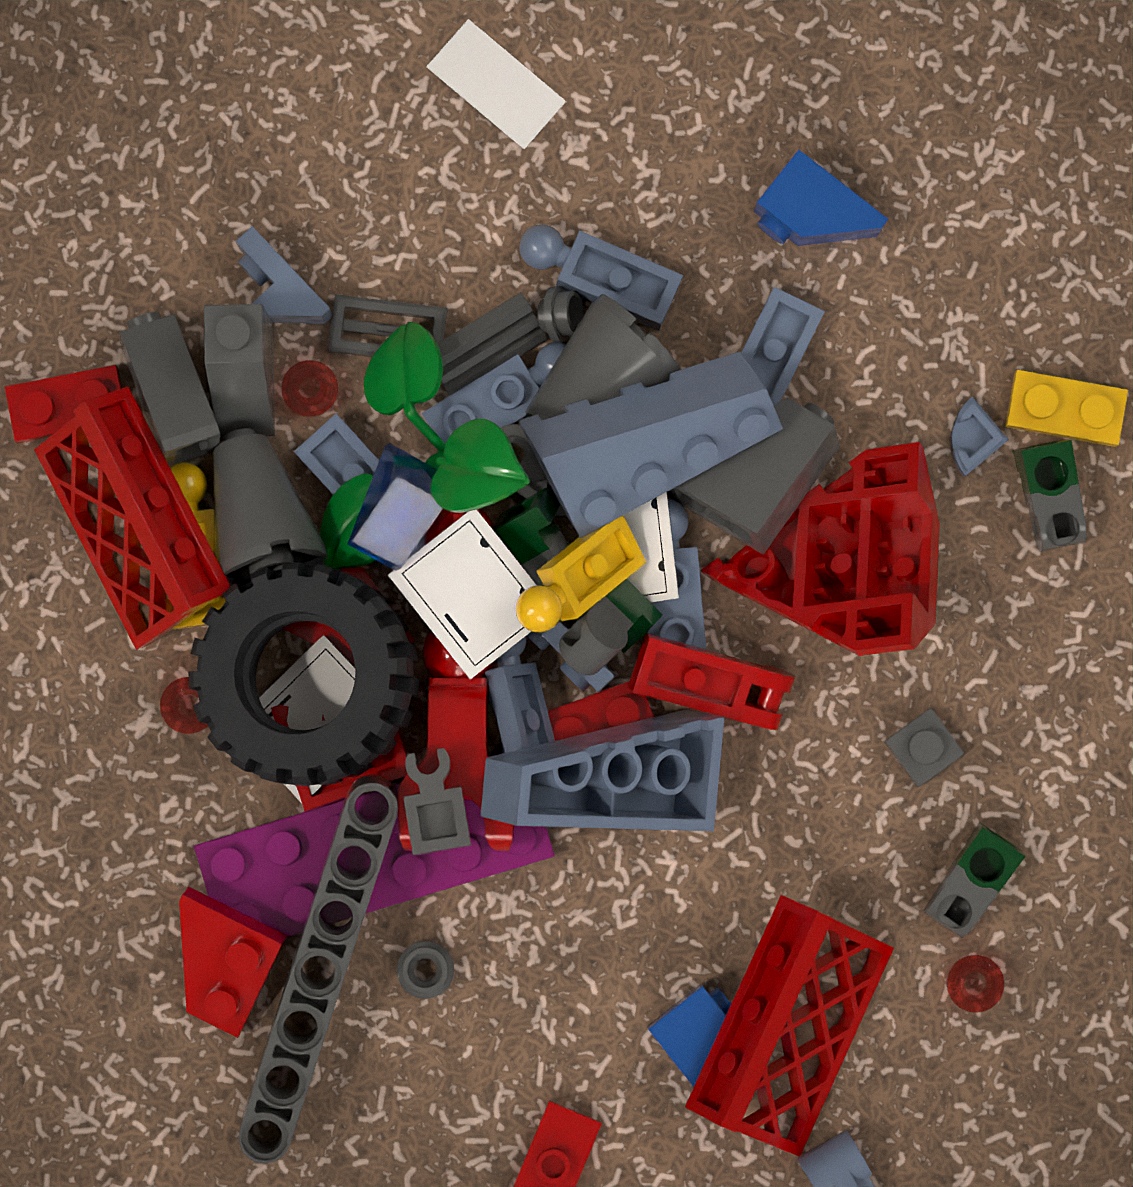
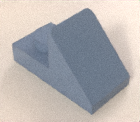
M253 226L235 241L240 251L244 254L238 261L243 270L260 287L268 280L272 284L252 303L263 304L272 323L325 324L332 318L333 314L325 302Z

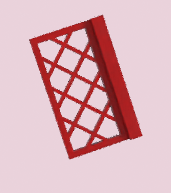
M127 386L84 401L73 410L75 417L36 447L34 451L135 649L138 650L151 644L206 605L224 598L223 593L231 586L136 400ZM59 449L72 455L71 473L68 472L58 453ZM88 464L98 469V488L88 483ZM88 500L97 505V523L93 521L87 510ZM114 515L124 519V538L114 533ZM113 550L123 555V574L119 572L113 561ZM140 565L150 570V589L139 583ZM139 601L149 606V628L139 611Z
M780 895L685 1108L730 1131L742 1133L800 1157L894 947L815 909ZM828 931L832 950L815 960ZM865 948L871 949L862 971L852 977L849 957ZM835 966L838 986L821 994L818 975ZM804 984L808 1003L791 1012ZM842 1001L843 1013L837 1025L828 1029L825 1010ZM811 1019L815 1038L798 1047L794 1028ZM779 1037H781L784 1056L767 1065ZM818 1054L820 1064L815 1075L804 1081L801 1063ZM788 1072L791 1090L774 1100L770 1082ZM755 1090H757L760 1109L743 1118ZM794 1106L796 1111L795 1120L787 1137H783L780 1133L777 1116Z

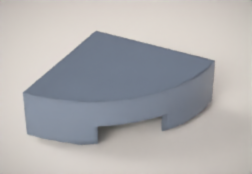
M973 397L958 412L953 432L951 431L953 459L963 477L1009 440Z

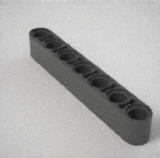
M378 775L360 777L352 783L347 792L242 1115L239 1144L247 1158L256 1163L268 1164L275 1162L285 1155L290 1146L397 818L398 797L396 790L389 780ZM378 791L388 800L389 806L381 816L368 818L361 815L356 809L355 802L357 798L364 792ZM359 846L367 851L371 861L364 870L349 872L339 864L338 855L346 847ZM341 901L350 907L353 916L345 925L339 927L330 926L321 918L320 911L322 907L328 902ZM324 956L333 963L335 971L328 979L322 981L313 980L304 973L302 968L304 962L310 957ZM306 1011L316 1019L317 1026L308 1034H295L288 1029L285 1019L292 1012ZM285 1065L293 1068L298 1073L299 1080L294 1086L283 1089L274 1086L269 1081L267 1074L274 1067ZM270 1120L279 1126L282 1133L275 1141L261 1142L254 1138L250 1128L257 1121Z

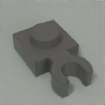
M444 748L437 749L439 767L434 773L429 775L423 774L418 770L417 758L414 753L407 754L406 771L409 777L419 785L420 794L403 797L414 856L472 846L463 789L458 787L445 790L444 781L450 773L451 760Z

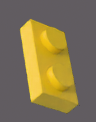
M1016 370L1014 372L1005 427L1117 447L1121 436L1128 390Z

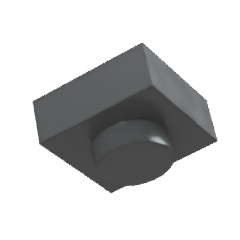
M932 708L926 710L884 741L917 788L965 754Z

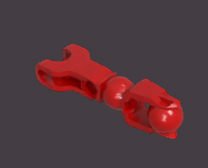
M443 508L434 512L425 527L424 545L432 541L467 512L457 513ZM477 509V511L485 519L488 525L493 529L494 524L487 515V513L481 509ZM430 630L425 637L422 649L424 665L432 678H429L428 745L427 754L417 767L423 774L429 775L434 773L439 767L437 749L444 748L451 760V770L444 781L445 790L462 787L464 799L473 801L481 809L485 762L488 757V682L485 678V672L492 668L493 662L472 679H469L436 635ZM408 774L401 782L398 790L399 840L404 851H412L403 797L420 794L419 785ZM483 817L485 838L490 847L495 851H510L514 843L515 825Z

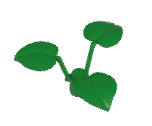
M407 322L406 325H401L377 349L366 368L364 393L368 404L380 414L390 416L404 408L405 416L429 440L438 453L431 455L423 466L422 476L426 484L424 487L390 485L383 490L377 477L363 473L349 479L337 489L326 507L321 524L320 536L326 546L328 559H323L327 567L337 570L361 567L375 561L391 547L396 538L400 523L399 509L391 501L395 497L424 498L429 502L435 501L445 510L462 513L494 504L530 483L526 472L515 455L508 436L494 422L481 418L470 420L454 430L445 443L417 413L415 404L429 401L436 395L443 375V361L440 349L431 333L418 323Z

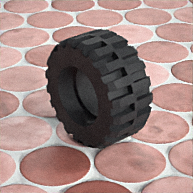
M298 562L284 563L282 569L271 570L266 567L251 573V581L244 586L235 583L223 593L227 601L220 609L213 607L209 609L202 620L204 624L209 626L203 640L194 638L190 654L198 656L197 671H189L188 676L189 689L198 692L199 703L193 705L198 722L208 725L211 732L207 738L218 751H224L232 757L230 761L232 764L245 772L259 775L260 779L275 783L309 787L310 785L327 786L343 782L344 777L349 775L359 776L373 767L372 761L379 755H388L397 744L393 738L400 727L407 729L413 712L408 711L411 696H418L420 679L414 677L413 664L418 663L419 660L416 646L410 644L406 636V632L409 630L402 616L395 613L389 606L390 601L378 590L363 583L364 581L335 568L320 564L307 566ZM302 621L323 623L336 630L349 644L355 663L353 690L343 710L328 724L309 730L291 729L273 720L262 707L256 687L257 666L265 646L281 629L292 623Z

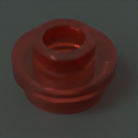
M305 360L296 363L286 372L281 386L282 396L286 405L294 413L303 417H317L329 411L335 404L338 397V382L333 371L328 366L319 361ZM313 378L320 383V391L315 397L306 398L299 393V386L303 380Z
M189 677L179 678L171 682L161 696V715L166 724L177 732L184 734L201 732L208 725L198 722L196 714L187 717L179 710V702L182 697L194 695L199 700L198 692L189 689Z
M968 955L957 960L950 968L946 979L947 992L951 1000L959 1008L968 1012H983L991 1009L1000 1000L1004 991V977L998 965L991 959L981 955ZM978 972L985 979V987L981 993L972 995L965 989L964 982L969 974Z

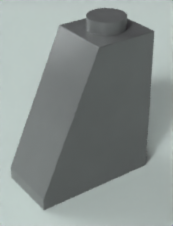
M263 304L204 305L205 367L214 417L220 431V437L231 431L244 428L253 429L256 434L275 436L273 323Z
M156 311L129 320L127 322L129 329L120 331V344L150 430L169 467L212 453L215 447L219 445L220 431L175 315L161 318L160 313Z
M786 398L774 405L783 427L782 430L669 490L670 497L685 508L761 554H764L840 448L833 418L823 409L812 403H807L803 407L793 400Z

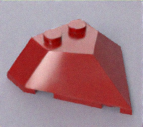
M914 442L864 450L848 462L852 468L824 489L818 484L808 491L764 554L746 545L726 564H723L718 557L700 570L704 575L858 656L915 649L936 624L940 529L922 444Z

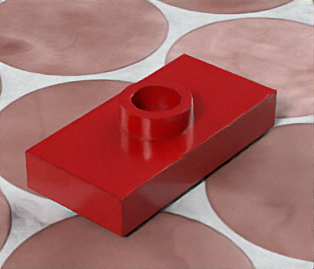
M549 1100L513 1187H576L602 1122Z

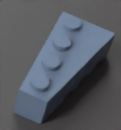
M741 352L670 373L669 381L646 387L640 382L621 388V396L590 405L589 401L585 399L566 405V413L545 420H541L538 414L518 420L558 502L580 538L783 429L766 387Z
M686 709L487 757L481 817L516 826L714 831L725 717Z

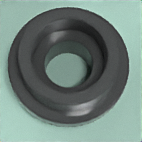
M562 286L550 287L546 291L544 299L540 300L538 304L539 325L544 333H548L553 342H568L584 316L583 303L580 295L575 290L566 291Z
M420 941L410 945L401 954L397 964V976L401 986L412 996L423 999L433 998L442 994L451 984L454 976V963L449 952L440 944L432 941ZM424 958L432 960L437 967L435 977L428 981L419 979L415 974L416 963Z

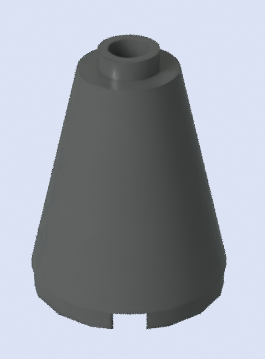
M601 294L591 303L525 413L528 417L538 414L541 420H545L566 413L565 406L587 399L590 405L621 396V388L641 382L643 386L651 387L669 381L670 373L681 369L672 355L651 332L646 335L633 323L636 318L615 300L605 294Z
M250 428L238 429L225 434L222 437V443L217 445L213 451L214 555L230 586L235 583L244 586L251 581V573L266 567L271 570L282 569L284 563L300 562L307 566H316L317 564L325 566L323 558L328 559L326 546L269 438L262 434H256L255 430Z

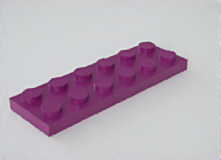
M400 784L393 786L396 790L397 797ZM378 791L361 795L355 802L359 813L368 818L381 816L389 806L388 800ZM464 799L472 846L414 856L412 851H404L399 840V816L397 811V818L366 913L555 857L545 826L515 825L514 843L510 851H495L490 847L485 838V824L483 817H481V809L473 801ZM344 801L194 845L208 896L287 935V937L302 933ZM359 846L346 847L337 857L341 867L349 872L362 871L371 861L367 851ZM341 901L328 902L320 911L321 918L327 924L343 921L353 916L350 907Z

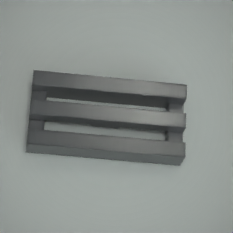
M521 292L437 344L443 361L441 383L449 395L459 391L517 354L521 356L547 340L545 333L539 326V321L532 312L533 310L529 302Z
M335 294L328 347L329 352L372 357L381 346L380 344L341 340L342 331L389 337L400 327L344 319L345 309L434 320L433 330H427L431 333L437 344L444 340L447 308Z

